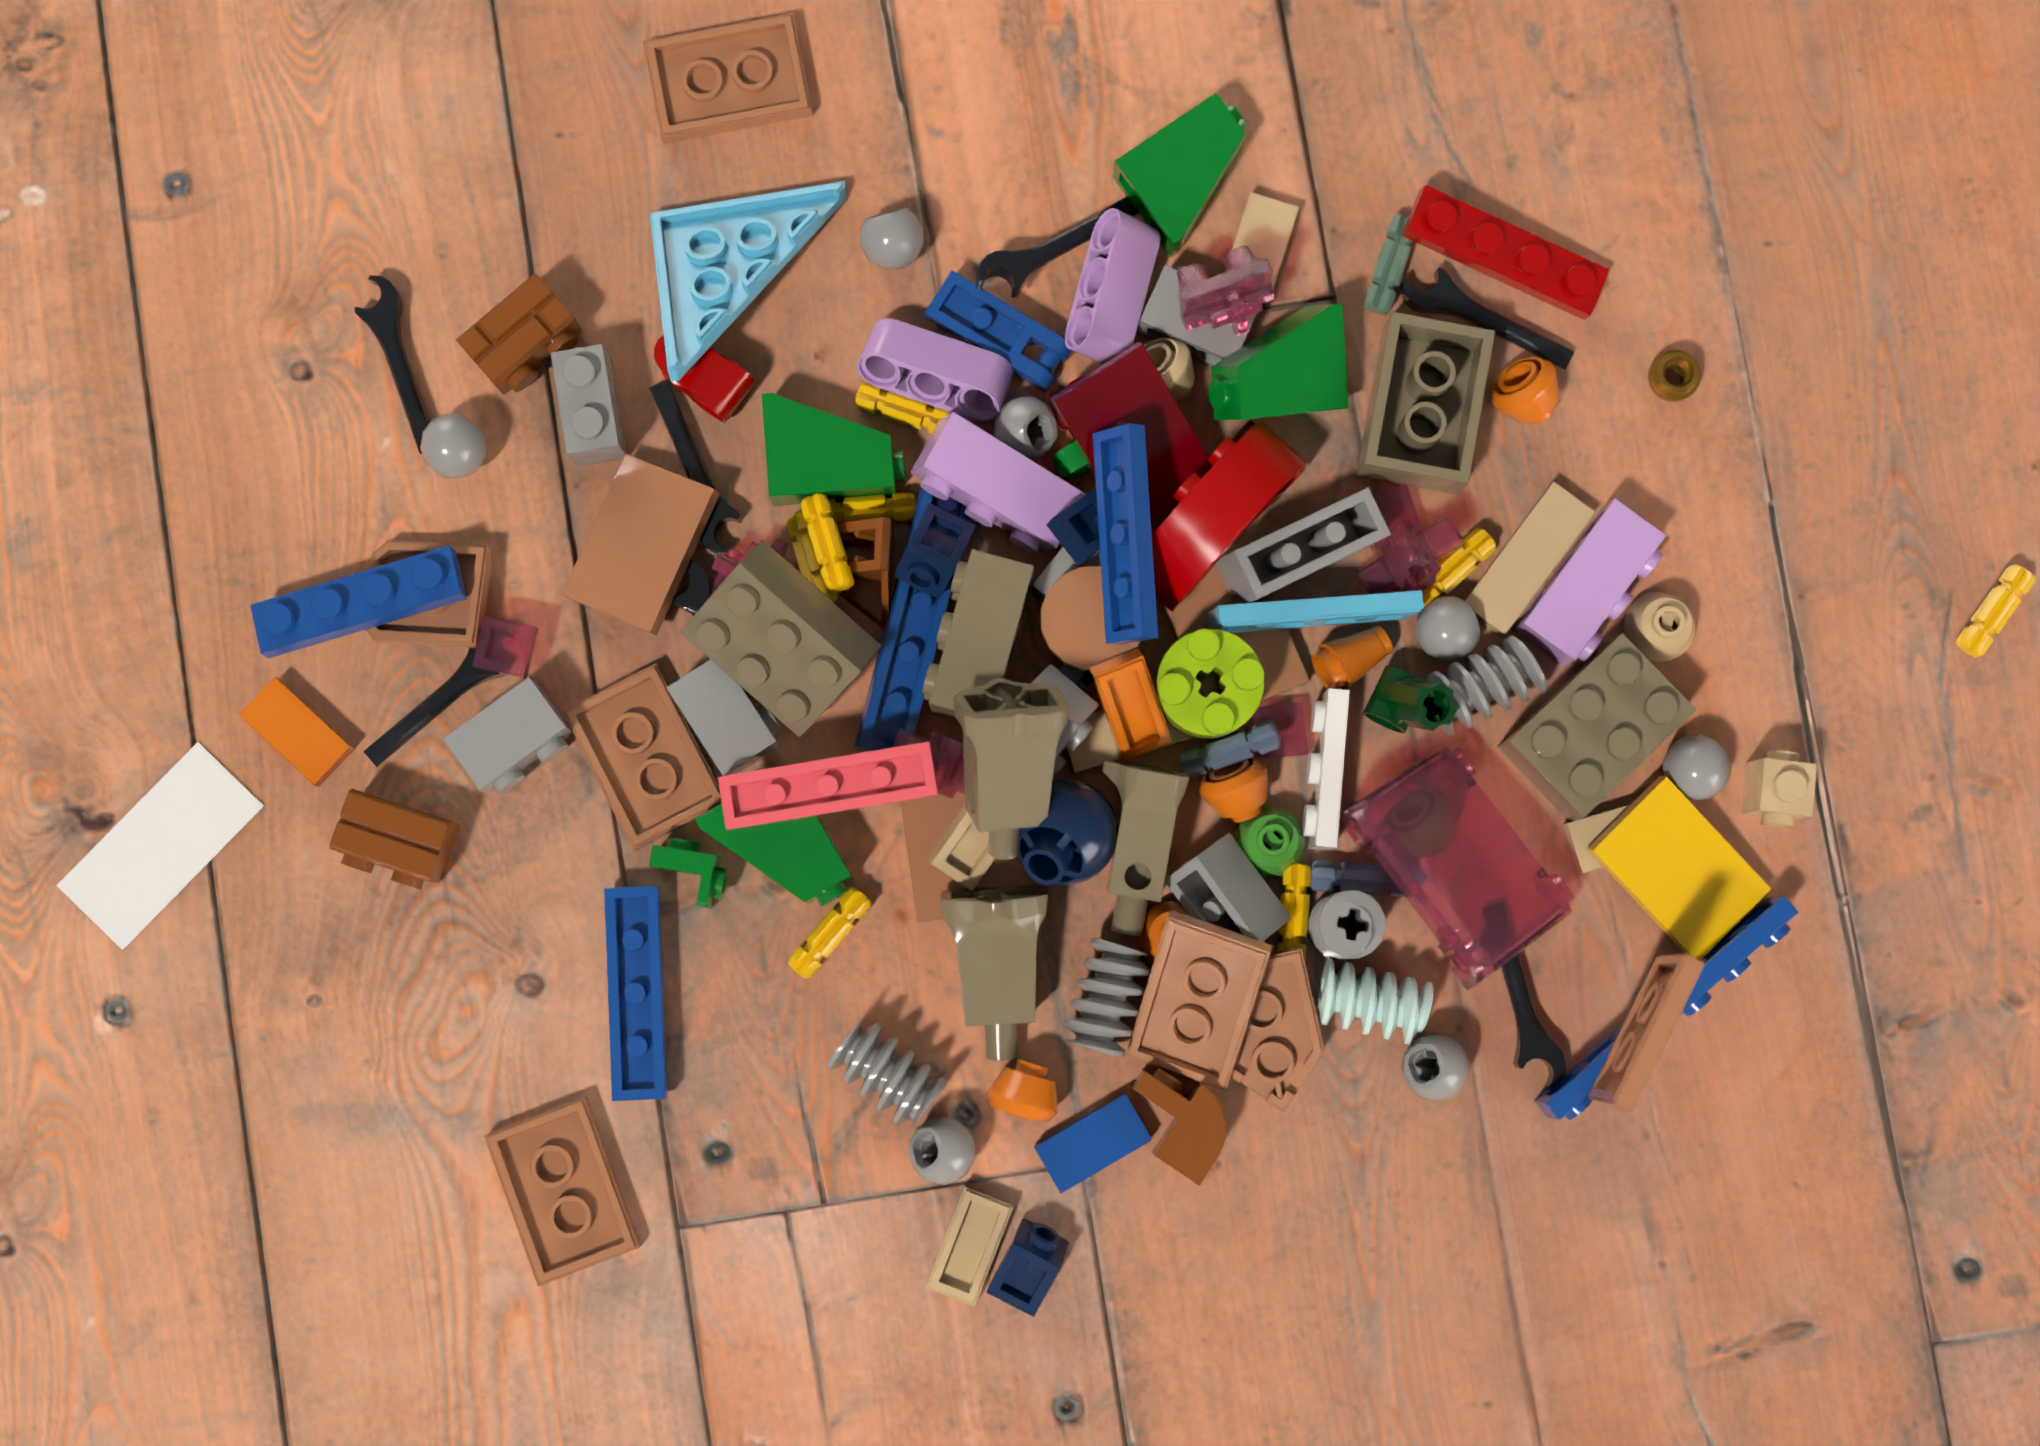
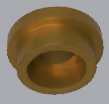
M1680 350L1663 352L1651 363L1648 371V382L1652 391L1659 398L1669 402H1679L1689 398L1697 390L1701 381V370L1697 361L1690 354ZM1673 369L1680 374L1681 382L1679 385H1672L1666 380V370Z

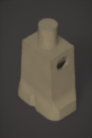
M994 678L985 685L966 689L953 696L955 717L963 729L965 808L978 832L989 831L988 853L997 859H1013L1019 855L1020 829L1038 827L1048 816L1056 747L1060 735L1066 727L1070 705L1057 687Z
M1104 760L1102 771L1117 786L1121 797L1118 835L1107 882L1108 893L1117 895L1111 931L1125 935L1142 936L1148 900L1161 902L1176 813L1184 797L1190 775L1174 769Z
M1047 886L975 887L973 891L968 888H957L941 892L944 921L950 927L956 941L965 1025H985L986 1058L989 1060L1005 1061L1017 1058L1016 1024L1035 1023L1036 942L1040 925L1047 911Z

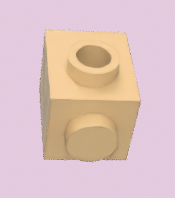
M1769 750L1767 751V758L1746 763L1741 814L1761 817V825L1783 828L1794 827V820L1813 817L1817 764L1799 762L1800 753Z

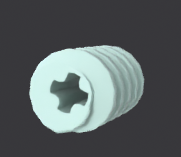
M1327 958L1317 997V1008L1320 1011L1321 1024L1327 1025L1333 1014L1337 1012L1340 1013L1341 1027L1344 1030H1348L1355 1017L1361 1018L1362 1034L1368 1035L1375 1023L1379 1022L1382 1025L1383 1039L1389 1040L1395 1029L1400 1027L1402 1028L1404 1044L1410 1045L1417 1032H1422L1427 1024L1434 997L1433 982L1427 981L1418 993L1416 979L1406 976L1397 988L1396 976L1392 972H1385L1378 983H1376V974L1374 968L1364 967L1356 979L1354 965L1350 962H1344L1335 974L1333 959Z

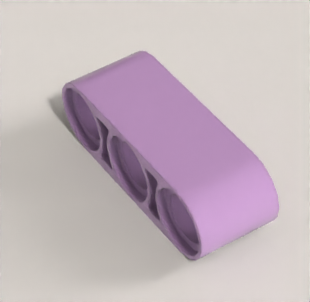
M1114 208L1106 210L1100 216L1091 235L1066 327L1065 345L1068 349L1101 364H1105L1133 345L1160 244V234L1156 228Z
M889 318L881 319L875 323L857 361V371L867 383L977 421H990L996 418L1014 377V370L1011 364L1004 357L994 352Z

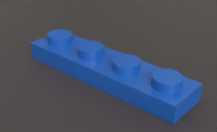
M1128 423L1093 433L1106 644L1115 645L1158 638L1145 425Z
M448 545L254 603L250 606L260 653L267 658H272L467 599L456 550Z
M660 886L604 888L612 1101L668 1098Z

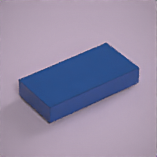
M1123 1093L1036 1144L1034 1148L1059 1192L1063 1193L1150 1142L1152 1138L1126 1093Z

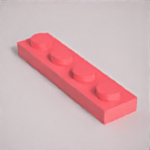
M931 742L718 777L726 830L939 795Z

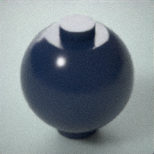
M1072 779L1053 780L1048 816L1038 827L1020 829L1018 857L1026 873L1034 881L1044 885L1079 884L1100 873L1111 860L1116 847L1118 823L1112 806L1103 794L1084 782Z

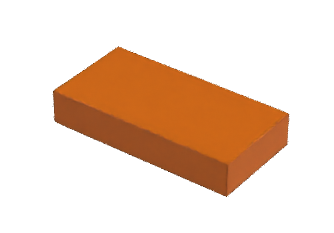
M1138 648L1089 668L1118 753L1123 762L1172 743L1144 657Z
M274 677L239 714L249 726L314 786L319 787L355 749L277 677Z

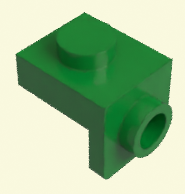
M668 837L667 847L652 845L650 867L701 875L696 906L712 909L714 898L723 899L727 882V868L720 867L721 857L698 852L699 842Z

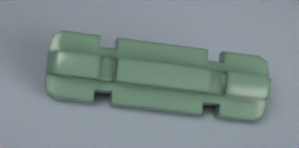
M1396 214L1390 221L1386 233L1388 240H1385L1371 279L1374 285H1370L1364 301V308L1376 314L1387 315L1392 309L1397 294L1394 290H1397L1400 285L1411 251V247L1408 245H1412L1413 241L1401 236L1408 219L1405 215Z

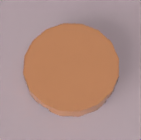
M1082 566L1063 574L1048 589L1040 611L1041 633L1049 649L1064 665L1083 672H1090V667L1138 647L1139 642L1123 645L1106 644L1101 566Z

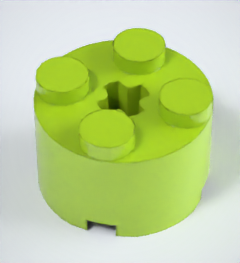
M1200 629L1180 638L1164 655L1156 675L1155 690L1163 716L1178 731L1194 738H1219L1238 730L1256 712L1264 690V670L1253 649L1238 636L1216 629ZM1213 672L1219 676L1217 686L1223 691L1221 695L1211 692L1206 698L1198 692L1201 683L1195 678L1198 674L1207 677Z

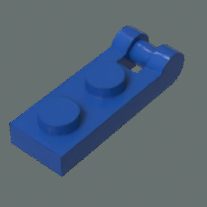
M953 270L925 311L926 319L965 343L1004 357L1011 364L1014 373L1043 392H1047L1055 380L1052 373L1059 362H1066L1072 353V350L1068 349L1065 345L1063 337L986 290H977L976 284ZM1030 342L1043 349L1036 362L1023 355Z

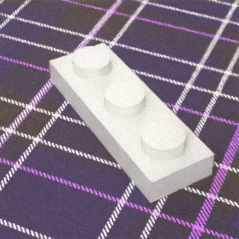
M1328 688L1322 694V701L1314 700L1311 732H1319L1317 753H1309L1306 782L1307 784H1315L1313 805H1305L1302 820L1303 836H1310L1309 849L1333 850L1337 848L1350 690Z

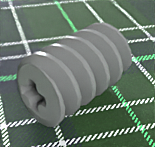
M1510 636L1504 639L1502 649L1494 644L1485 648L1484 659L1475 653L1467 656L1465 668L1457 662L1448 665L1446 670L1447 678L1439 671L1428 675L1429 681L1440 682L1453 690V701L1458 708L1454 718L1457 717L1466 728L1473 726L1471 710L1477 709L1486 720L1492 717L1490 702L1493 700L1504 711L1511 709L1509 693L1512 691L1523 702L1530 700L1528 684L1531 682L1541 693L1546 692L1547 684L1539 663L1526 645L1518 638ZM1453 721L1450 725H1441L1449 737L1454 735Z
M1358 890L1338 892L1322 898L1312 908L1308 918L1307 936L1311 945L1323 956L1332 959L1361 958L1372 953L1381 943L1386 931L1385 915L1380 904L1366 893ZM1346 917L1347 922L1354 924V932L1346 934L1345 929L1337 927L1338 918Z
M1092 938L1090 945L1100 952L1102 957L1086 958L1083 965L1095 974V978H1082L1078 980L1077 986L1089 994V997L1072 999L1071 1006L1083 1016L1082 1019L1065 1020L1064 1026L1076 1035L1075 1039L1065 1040L1114 1057H1124L1125 1049L1114 1041V1037L1131 1036L1132 1029L1120 1021V1018L1122 1016H1137L1138 1009L1126 999L1127 996L1144 995L1145 989L1135 982L1133 977L1150 975L1151 968L1139 960L1140 955L1148 954L1106 940Z
M863 1017L829 1058L827 1068L833 1071L846 1063L848 1067L843 1079L846 1084H850L863 1077L864 1082L859 1095L866 1098L876 1091L881 1092L876 1109L882 1112L895 1104L897 1109L892 1122L895 1125H899L912 1118L914 1120L913 1127L945 1088L948 1080L941 1077L928 1084L927 1079L931 1066L925 1063L912 1071L910 1067L915 1053L910 1049L898 1057L894 1056L899 1041L898 1038L892 1036L886 1041L879 1043L877 1040L882 1025L877 1022L863 1030L861 1028L864 1020Z

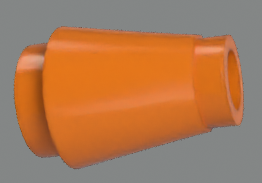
M1375 626L1371 629L1321 644L1320 651L1312 655V665L1319 680L1327 689L1341 688L1347 690L1382 661L1385 656L1391 654L1393 646L1384 629L1380 626Z

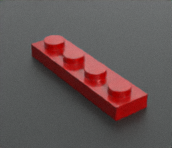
M1424 185L1419 190L1401 234L1404 238L1583 320L1591 316L1609 272L1608 268L1428 185Z

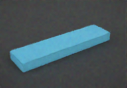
M1422 590L1218 605L1206 614L1208 629L1238 633L1407 620L1424 609Z

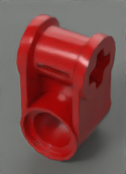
M664 334L658 339L654 347V358L657 366L661 369L663 377L674 387L689 396L700 408L723 423L727 422L756 382L741 366L728 357L718 354L711 348H708L679 381L671 382L667 369Z

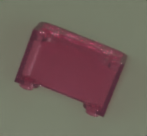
M1441 745L1348 808L1342 815L1339 823L1354 843L1358 840L1364 845L1368 842L1372 843L1366 853L1372 860L1377 859L1440 942L1438 947L1442 953L1445 954L1450 949H1453L1455 953L1450 958L1455 966L1451 971L1464 988L1469 990L1572 914V909L1568 902L1574 899V896L1566 883L1556 873H1553L1551 876L1546 873L1471 775L1476 770L1466 754L1458 747L1451 751L1445 745Z

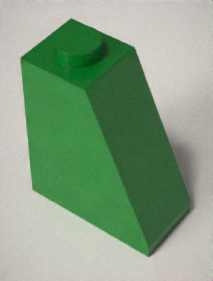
M1214 93L1116 159L1114 163L1113 178L1136 208L1144 222L1159 231L1160 244L1170 258L1178 254L1239 155L1246 133L1244 130L1246 129V124L1242 115L1232 103L1225 105L1217 93Z
M1342 303L1305 306L1212 366L1209 399L1214 408V420H1245L1349 409Z
M773 393L762 394L768 491L773 506L801 504L805 497L813 496L816 493H824L827 498H835L836 501H843V497L885 494V497H892V493H896V482L905 481L903 450H893L891 435Z
M722 804L695 819L701 830L807 904L817 899L821 907L827 905L848 892L844 883L854 878L818 815L726 830Z

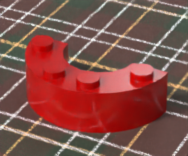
M1249 420L1233 439L1227 437L1207 460L1213 467L1202 478L1193 473L1173 495L1180 503L1156 531L1151 527L1155 595L1171 612L1207 576L1214 565L1270 504L1273 505L1309 465L1305 458L1263 421L1255 424L1252 420Z

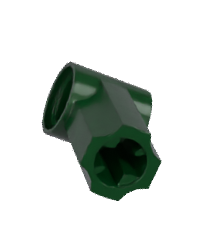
M1385 666L1363 711V715L1387 729L1405 734L1408 726L1434 731L1441 725H1450L1458 708L1453 701V690L1442 683L1422 680L1398 668Z

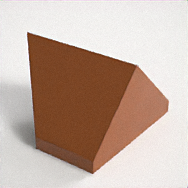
M879 517L837 523L847 556V564L850 566L854 578V585L850 589L843 590L838 594L884 629L891 603L894 547L891 518Z

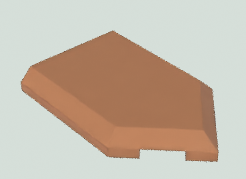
M387 540L372 553L373 557L353 574L450 545L457 553L467 599L366 629L368 634L375 642L478 648L483 636L493 561L491 547L489 545Z
M1288 948L1271 952L1231 1077L1232 1080L1238 1084L1242 1083L1265 1098L1266 1102L1284 1113L1311 1070L1314 1069L1325 1052L1302 948Z

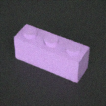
M955 412L939 420L910 472L922 479L920 486L925 491L942 500H948L950 496L967 507L964 512L969 518L987 527H992L993 524L999 526L1011 534L1008 539L1012 544L1031 554H1036L1037 550L1042 553L1057 548L1059 541L1046 524L1058 513L1086 495Z
M1613 499L1602 508L1515 627L1514 631L1563 667L1574 662L1577 658L1583 662L1586 661L1603 638L1596 631L1607 616L1615 620L1632 599L1633 595L1626 590L1637 575L1645 579L1660 561L1663 554L1657 550V547L1666 535L1617 499Z

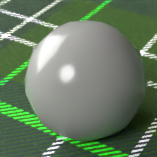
M908 208L896 209L864 219L859 230L862 250L867 259L879 268L902 269L910 265L919 256L924 245L923 227L917 215Z
M1022 396L1009 400L1001 407L993 421V437L1032 461L1041 459L1052 449L1058 436L1057 421L1052 409L1034 397Z
M450 413L431 420L422 433L420 449L425 463L438 475L446 478H464L476 472L484 462L488 445L484 435L471 420L461 413Z
M1456 596L1436 598L1425 605L1424 609L1417 616L1415 626L1417 642L1424 652L1440 661L1460 660L1472 653L1479 643L1480 628L1476 614L1467 601Z
M1703 735L1684 736L1671 745L1663 759V772L1687 799L1704 800L1713 797L1726 786L1731 776V763L1727 752L1715 740Z
M1434 1033L1424 1035L1412 1041L1404 1052L1401 1070L1406 1085L1419 1097L1430 1101L1446 1100L1460 1092L1468 1080L1470 1064L1465 1050L1454 1039L1443 1034Z
M940 1116L929 1119L918 1126L909 1142L910 1161L914 1170L925 1181L946 1185L956 1182L968 1174L975 1161V1141L970 1130L959 1120Z

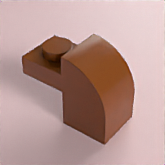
M1160 1068L1157 1069L1153 1076L1142 1070L1131 1088L1174 1116L1152 1153L1200 1186L1219 1157L1224 1145L1226 1122L1222 1107L1214 1094L1200 1082L1196 1083L1186 1099L1180 1095L1185 1085Z

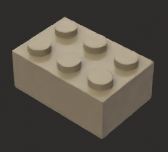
M1391 312L1382 329L1356 476L1458 495L1469 483L1495 335L1494 330Z
M764 540L734 568L680 631L681 634L799 738L858 676L882 646Z
M974 549L971 550L968 563L958 561L951 585V592H953L952 600H956L957 604L954 614L944 612L936 640L939 643L938 649L943 650L940 665L930 662L922 690L924 699L929 700L932 715L958 722L955 717L953 696L966 689L985 685L994 678L1006 679L1033 583V565Z
M1622 633L1605 643L1497 747L1569 822L1586 817L1697 709Z

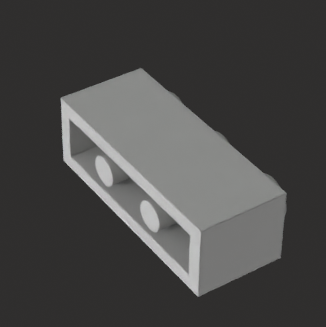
M1368 487L1221 558L1216 563V566L1234 604L1251 603L1390 536L1391 533Z

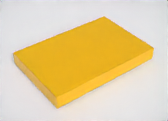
M1659 776L1587 848L1685 954L1700 961L1771 890L1667 776Z

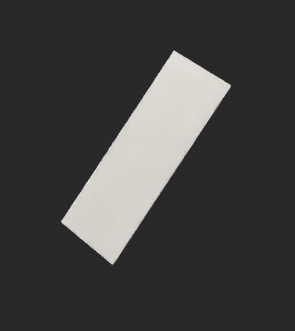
M197 742L56 886L114 943L124 950L264 805Z

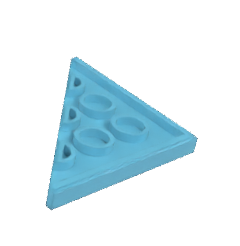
M844 181L650 213L667 369L671 382L679 381L844 203L847 199Z

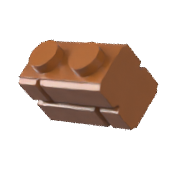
M534 273L460 335L456 341L499 391L505 395L511 389L514 392H519L528 387L538 376L536 368L551 356L550 353L572 349L578 341L575 335L582 328L568 309L539 276Z
M350 789L340 813L341 818L337 822L330 841L329 849L344 854L341 864L368 873H372L374 865L377 864L394 870L391 877L392 881L421 890L424 881L439 884L442 880L449 860V854L453 849L460 829V824L374 795Z

